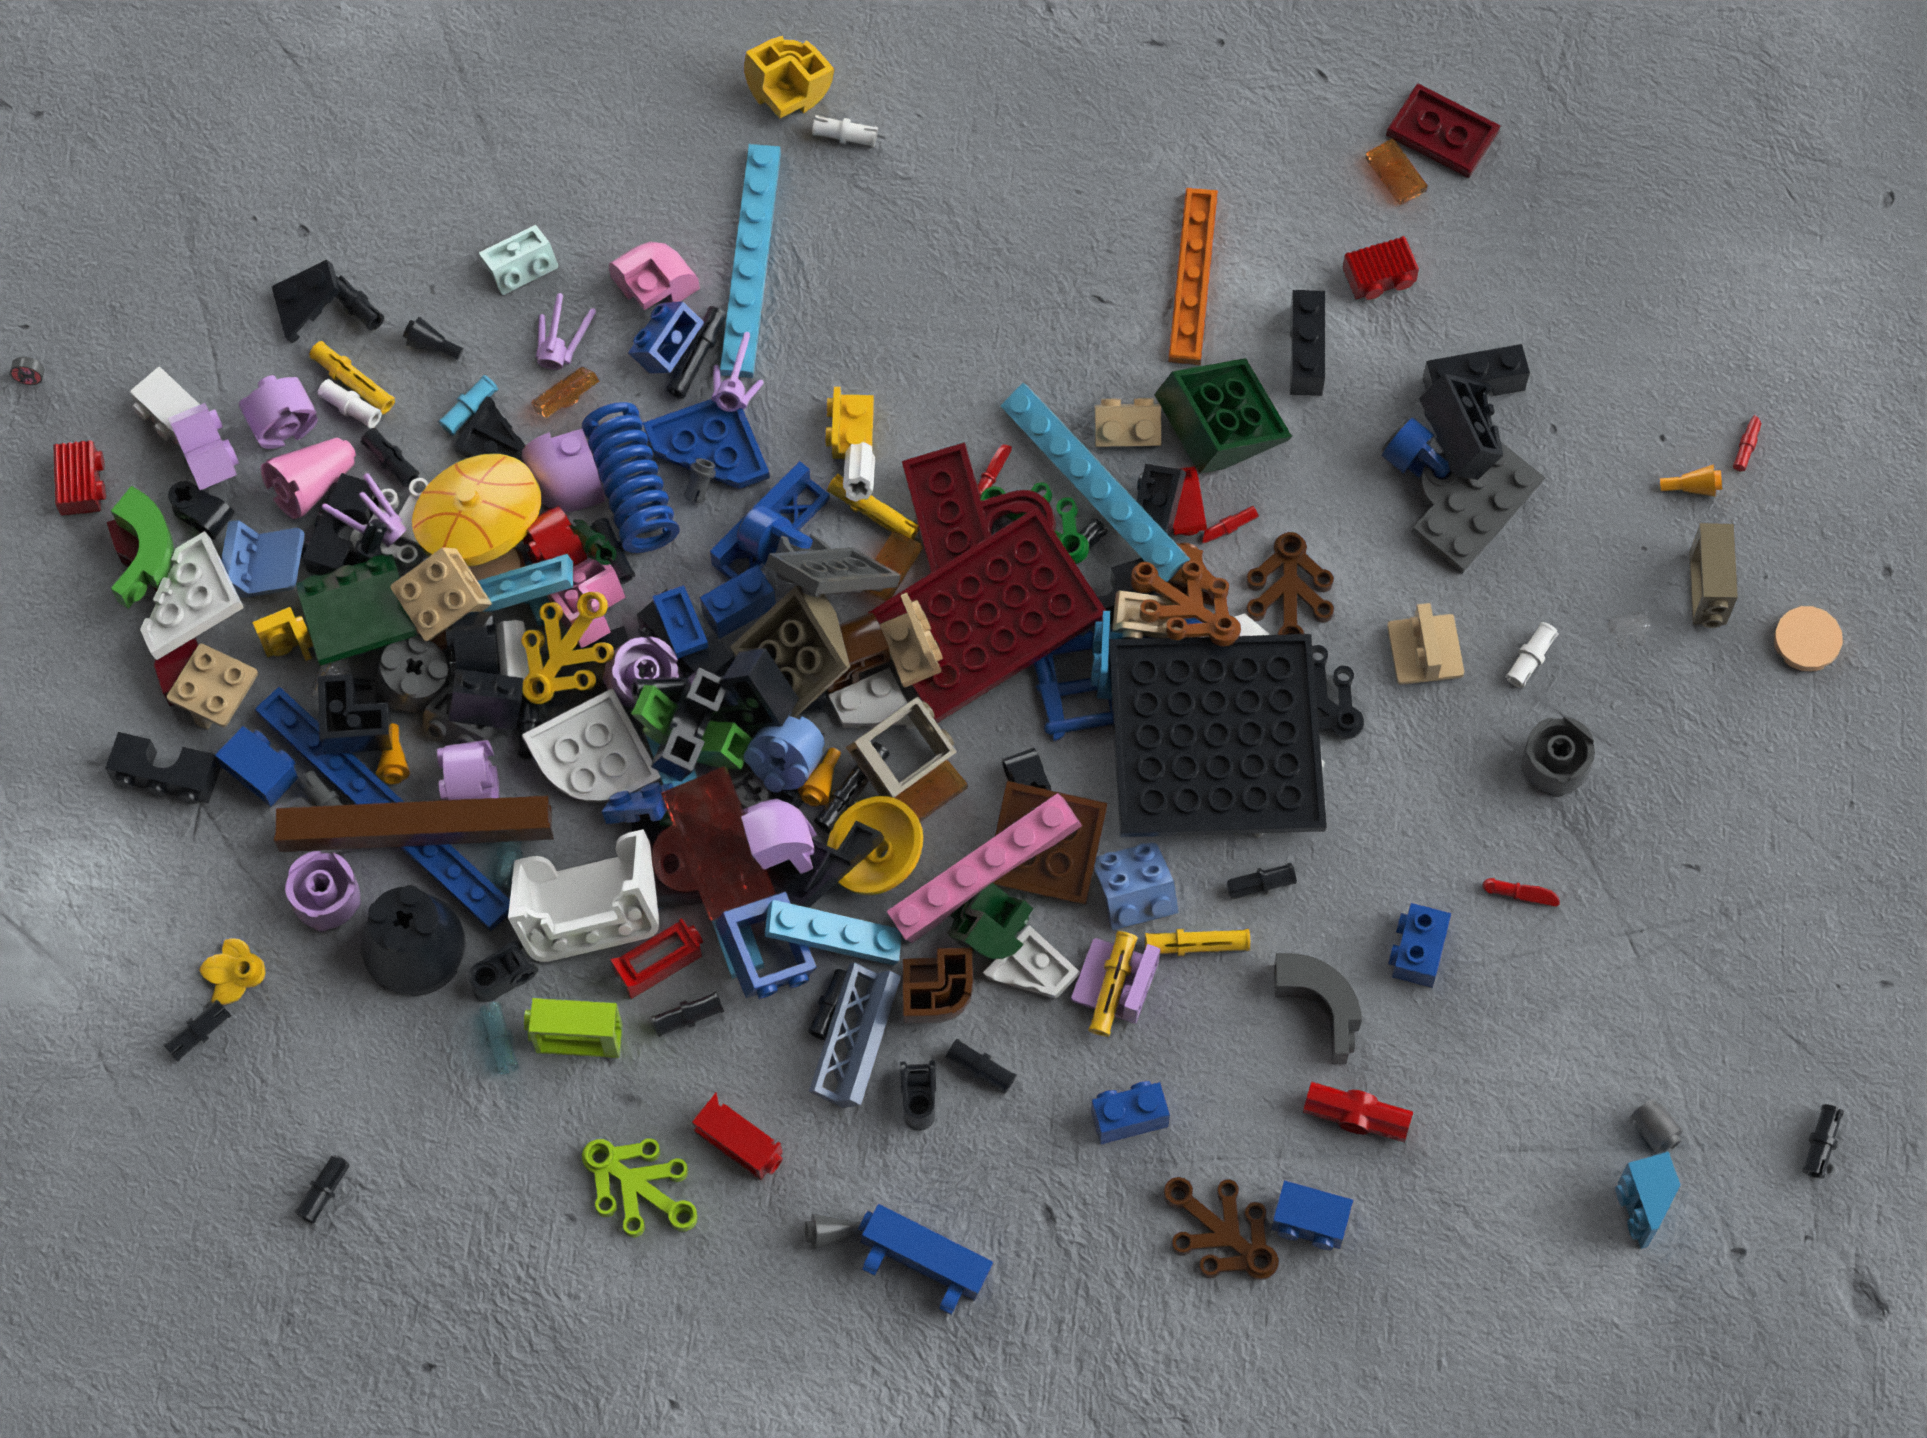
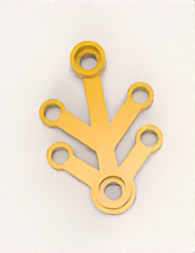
M586 592L580 596L577 602L580 614L562 640L559 620L563 616L562 607L555 602L545 603L541 606L540 617L545 624L550 659L543 668L540 648L545 642L543 633L539 630H527L524 632L521 642L524 648H526L529 674L523 681L522 690L528 701L534 704H544L553 698L555 691L574 688L589 690L594 687L596 677L590 670H579L574 676L554 677L562 666L590 661L607 663L612 660L614 649L611 644L606 642L597 643L592 648L573 650L593 619L601 618L606 613L608 603L603 594L599 592ZM594 599L599 602V609L596 612L591 607ZM549 607H553L555 610V616L552 619L547 614ZM531 634H534L537 638L534 646L529 642ZM601 647H604L607 651L604 659L599 656V649ZM582 674L588 677L586 686H583L580 682ZM539 681L544 684V691L542 693H539L536 688Z

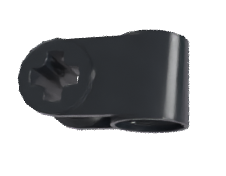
M179 481L172 485L168 492V498L174 515L194 527L199 533L205 531L212 540L216 539L234 515L233 509L226 502L203 490H199L191 482Z
M1034 747L1002 759L1003 769L1008 781L1052 790L1045 775L1041 759Z
M513 941L504 945L494 954L472 966L469 972V980L472 992L478 1000L483 1002L493 1001L511 989L525 984L537 974L538 968L535 964H530L522 952L523 945L520 941ZM485 976L495 979L488 986L478 984V981Z
M930 1060L929 1064L907 1065L906 1061H900L901 1093H903L905 1122L914 1130H925L935 1121V1060ZM915 1105H924L928 1108V1111L921 1115H916L910 1110Z

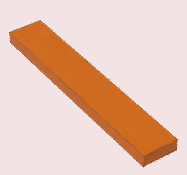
M1186 188L1168 362L1201 365L1218 190Z

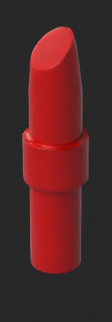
M1755 414L1751 418L1745 434L1742 435L1739 443V450L1733 464V468L1737 471L1743 472L1746 470L1751 453L1755 450L1758 442L1757 437L1762 423Z
M1251 506L1233 516L1230 515L1220 520V523L1204 531L1202 543H1207L1238 530V527L1259 517L1257 510L1254 506Z

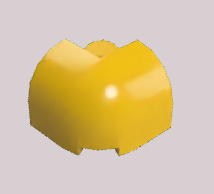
M783 35L772 38L747 51L744 61V74L753 97L759 105L766 103L779 119L798 109L804 114L813 108L825 96L833 80L834 68L818 49L807 40L805 43L796 40H784Z

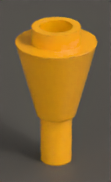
M1714 464L1683 474L1682 477L1660 478L1661 491L1683 490V492L1716 497V490H1722L1721 470L1714 471Z
M392 723L393 750H382L376 776L387 784H398L409 777L410 770L402 746L399 743V725Z
M829 748L822 763L814 769L805 784L798 788V793L806 804L816 807L826 805L829 802L834 775L833 769L841 755L838 749Z

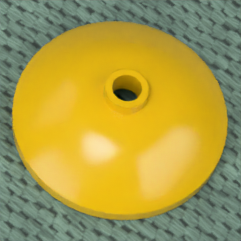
M875 796L863 799L849 807L838 818L833 830L830 832L827 846L838 850L855 821L880 831L885 837L883 842L838 881L851 892L861 895H876L895 888L911 874L922 852L923 830L917 815L902 801L888 796ZM888 850L886 855L881 858V854Z

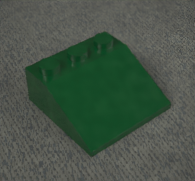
M1246 358L1172 371L1154 394L1199 474L1226 469L1282 444L1292 437Z
M392 554L374 556L367 562L354 566H342L335 572L322 576H310L304 581L296 583L299 599L320 666L418 636L414 623L391 589V585L400 579Z

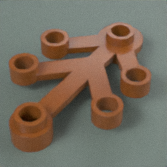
M1189 560L1183 564L1182 578L1186 581L1188 596L1160 578L1157 569L1151 563L1141 562L1133 568L1131 574V586L1133 589L1141 593H1148L1154 590L1175 604L1160 606L1156 600L1147 599L1140 605V618L1145 622L1169 619L1166 626V635L1170 639L1181 640L1184 637L1209 636L1214 644L1229 646L1239 638L1241 625L1228 612L1226 598L1229 592V583L1223 578H1214L1210 581L1208 595L1214 600L1215 614L1206 609L1203 604L1200 584L1203 567L1198 561ZM1193 570L1197 573H1190L1188 571ZM1214 588H1221L1223 590L1217 591ZM1152 609L1155 612H1147L1146 610ZM1182 618H1196L1202 623L1187 624ZM1173 627H1178V628H1180L1181 630H1174V629H1172V628H1173Z

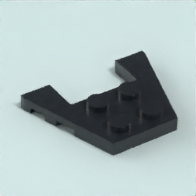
M791 790L771 791L773 799L787 802L798 809L803 802L801 796ZM855 821L838 850L812 839L815 848L813 849L814 854L810 855L813 869L800 874L789 859L763 869L756 861L754 865L750 866L747 881L751 886L772 896L786 892L791 904L810 908L880 845L885 837L880 831Z

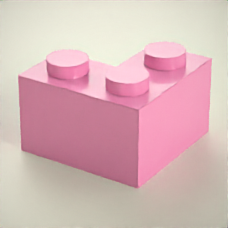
M589 558L573 567V588L547 595L550 602L558 603L562 607L563 616L560 620L567 630L570 629L580 614L577 602L582 594L586 592H599L605 596L608 607L626 598L616 572L610 564L602 565L596 560ZM596 599L591 603V607L595 612L599 609V602ZM604 615L601 618L593 619L578 641L581 648L611 633Z

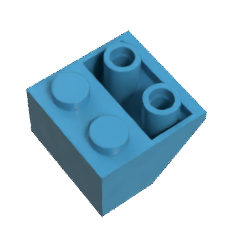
M1669 1152L1627 1163L1618 1181V1185L1615 1187L1619 1204L1626 1206L1630 1219H1627L1629 1233L1633 1240L1638 1239L1641 1249L1649 1246L1681 1186Z

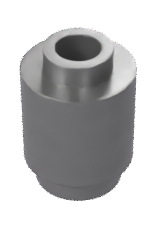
M1651 1099L1641 1105L1631 1115L1636 1121L1634 1126L1654 1152L1663 1150L1664 1153L1670 1152L1681 1143L1682 1140L1679 1136L1683 1130L1663 1104H1657L1654 1099Z

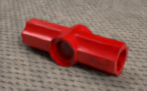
M1311 1082L1303 1113L1336 1122L1342 1129L1361 1135L1370 1132L1404 1143L1413 1116V1111L1379 1102L1374 1095L1365 1091L1352 1089L1345 1092L1315 1082Z

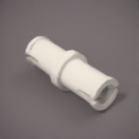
M819 115L815 116L812 129L813 136L840 140L839 143L846 144L848 141L875 147L878 127L851 123V119L847 118L840 121L820 117Z
M330 379L325 380L320 385L317 393L318 397L339 408V412L346 417L352 416L367 425L368 428H374L380 421L382 416L381 410L363 401L355 391L348 392Z
M1540 622L1528 644L1522 645L1519 650V658L1505 676L1512 685L1524 688L1535 668L1543 664L1545 660L1544 654L1559 634L1552 625Z

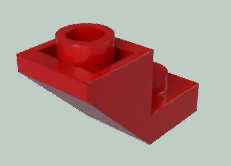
M1192 466L1179 468L1186 472L1173 525L1174 535L1190 536L1197 534L1199 531L1207 530L1200 482L1196 467Z

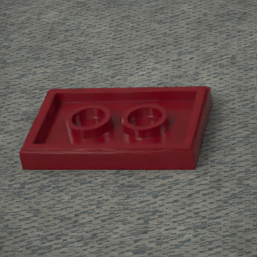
M1417 83L1387 128L1386 136L1470 178L1500 132L1501 125Z

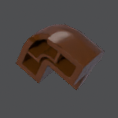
M873 613L839 624L850 668L826 689L827 695L858 682L860 672L890 662L888 643Z
M938 948L937 958L903 959L904 1024L942 1023L955 1019L965 1010L971 1001L973 991L972 948Z

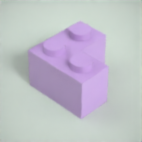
M203 403L168 418L199 490L237 475L233 466L239 464L229 440L222 441L217 430L223 428L215 409L209 411L206 404Z

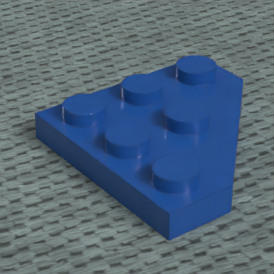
M709 399L643 423L645 433L656 457L689 470L691 464L696 462V459H707L715 464L714 470L716 475L712 479L738 489L770 478L769 470L742 408L733 412L724 411L718 407L716 402Z

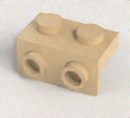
M1154 398L1134 399V404H1121V399H1101V405H1094L1096 447L1161 446V405L1154 404Z
M1119 590L1116 592L1112 632L1123 633V639H1141L1143 636L1169 638L1166 635V626L1169 619L1145 622L1140 618V605L1147 599L1156 600L1160 606L1175 604L1163 596ZM1152 609L1146 610L1147 612H1155ZM1173 627V628H1172V629H1174V630H1181V629L1178 628V627Z

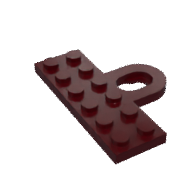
M965 442L902 461L931 572H934L990 537L993 523L1003 515L1010 513L1016 515L1021 513L1027 514L1036 507H1039L1055 532L1056 519L1049 502L1036 492L1016 490L981 500Z

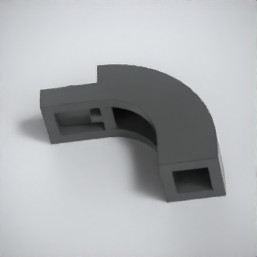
M1276 953L1274 962L1275 997L1303 998L1317 1004L1325 1012L1330 1022L1332 1064H1346L1349 1053H1354L1355 1034L1348 1031H1359L1362 1022L1359 1001L1353 988L1341 973L1317 958L1302 954Z

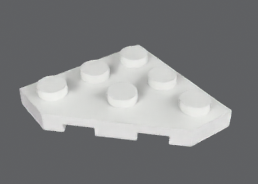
M205 531L175 549L171 558L174 564L167 578H162L154 596L155 607L150 618H145L140 628L148 649L156 660L244 608L211 538Z

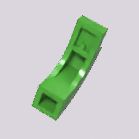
M133 486L127 490L111 510L117 525L139 539V549L134 561L111 588L117 602L127 609L144 596L148 584L158 589L162 578H167L173 564L171 558L174 554L172 536L161 511L147 495Z
M644 685L631 715L644 725L642 732L660 744L677 705L654 685ZM710 721L701 739L705 742L696 762L718 768L741 770L745 761L744 753L752 738L733 722Z

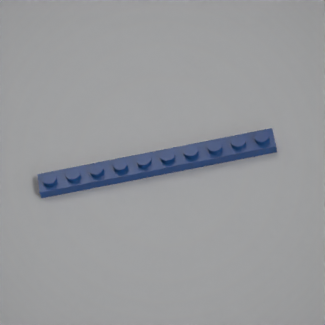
M280 686L255 708L259 717L354 805L404 802L352 753L324 755L320 741L319 723ZM450 844L400 847L488 930L492 931L508 916L510 899Z

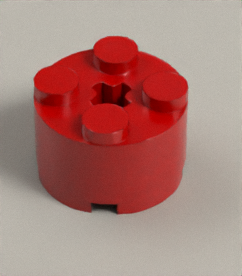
M559 506L538 515L537 519L527 528L528 534L522 539L524 545L528 544L529 551L526 552V555L532 564L568 554L573 561V567L588 559L583 551L577 534L574 535L569 527L571 525L569 519Z

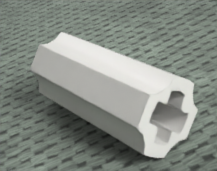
M867 443L851 444L845 452L843 488L846 490V497L855 502L861 499H868L873 492L875 456L872 453V446Z
M519 620L502 621L496 625L500 675L520 677L524 681L525 677L529 674L526 648H524L521 642L522 635L526 632L524 622Z

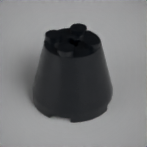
M407 885L386 891L370 905L361 938V954L369 974L382 988L397 993L410 994L411 996H421L442 988L457 974V969L466 948V938L459 918L447 904L413 885ZM407 924L408 928L404 929L402 925Z

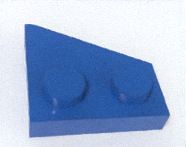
M659 782L650 783L642 787L638 792L629 794V791L625 790L613 794L602 810V814L606 824L637 822L640 820L639 815L649 813L651 821L661 820L677 794L672 782L660 785Z

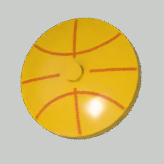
M483 454L464 459L438 474L419 496L412 515L414 536L428 557L441 548H455L468 567L489 562L510 551L528 534L527 528L537 519L540 511V487L530 469L514 457L502 454Z

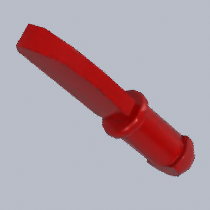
M1005 444L1000 446L986 472L981 474V479L977 485L980 497L984 490L995 484L1000 470L1012 451V446Z
M1488 878L1482 884L1484 891L1489 894L1513 897V899L1519 898L1555 907L1560 905L1559 897L1552 890L1540 886L1520 885L1519 882L1515 884L1495 880V878Z

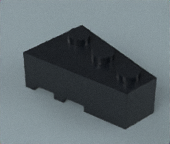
M1443 374L1419 400L1425 410V417L1431 423L1437 436L1436 440L1447 457L1450 470L1456 476L1478 480L1503 457L1498 426L1492 425L1491 416L1495 413L1494 405L1488 404L1487 394L1491 391L1490 384Z

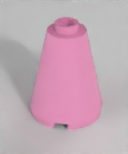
M336 437L268 459L261 465V475L266 488L273 487L278 496L273 498L278 507L286 515L296 519L305 516L329 491L331 485L338 482L341 473L346 474L354 466L356 453L347 440L343 441Z

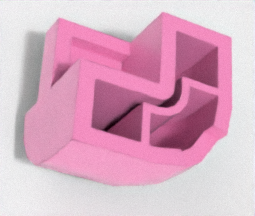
M647 242L641 244L609 263L610 276L628 300L634 297L644 310L665 297L670 302H680L700 289L699 280L678 252L665 243Z

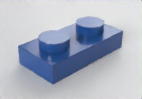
M684 585L652 596L677 659L708 648V641Z

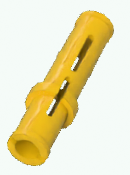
M319 341L313 346L309 357L329 371V376L333 380L343 382L370 405L380 409L382 415L391 410L395 403V397L389 395L370 378L351 365L352 362L348 357H341L323 341Z
M837 474L831 480L827 492L848 504L850 510L866 515L908 544L915 539L920 530L918 524L907 519L872 495L868 499H861L856 502L846 497V490L843 488L844 477L840 474Z
M1176 929L1175 933H1145V949L1147 944L1160 948V954L1176 953L1177 956H1185V953L1250 951V931L1245 929L1184 932V929Z
M1124 931L1116 932V939L1110 959L1105 960L1104 969H1106V973L1098 995L1092 1022L1088 1029L1093 1034L1103 1037L1110 1036L1111 1026L1126 976L1131 974L1132 967L1130 966V961L1138 939L1137 936ZM1121 954L1122 960L1117 973L1116 979H1114V974ZM1110 989H1112L1113 991H1112V994H1111V998H1110V1001H1109V1005H1108V1008H1107V1012H1106V1014H1105V1013H1104L1105 1005H1106V1002H1107V998H1108Z

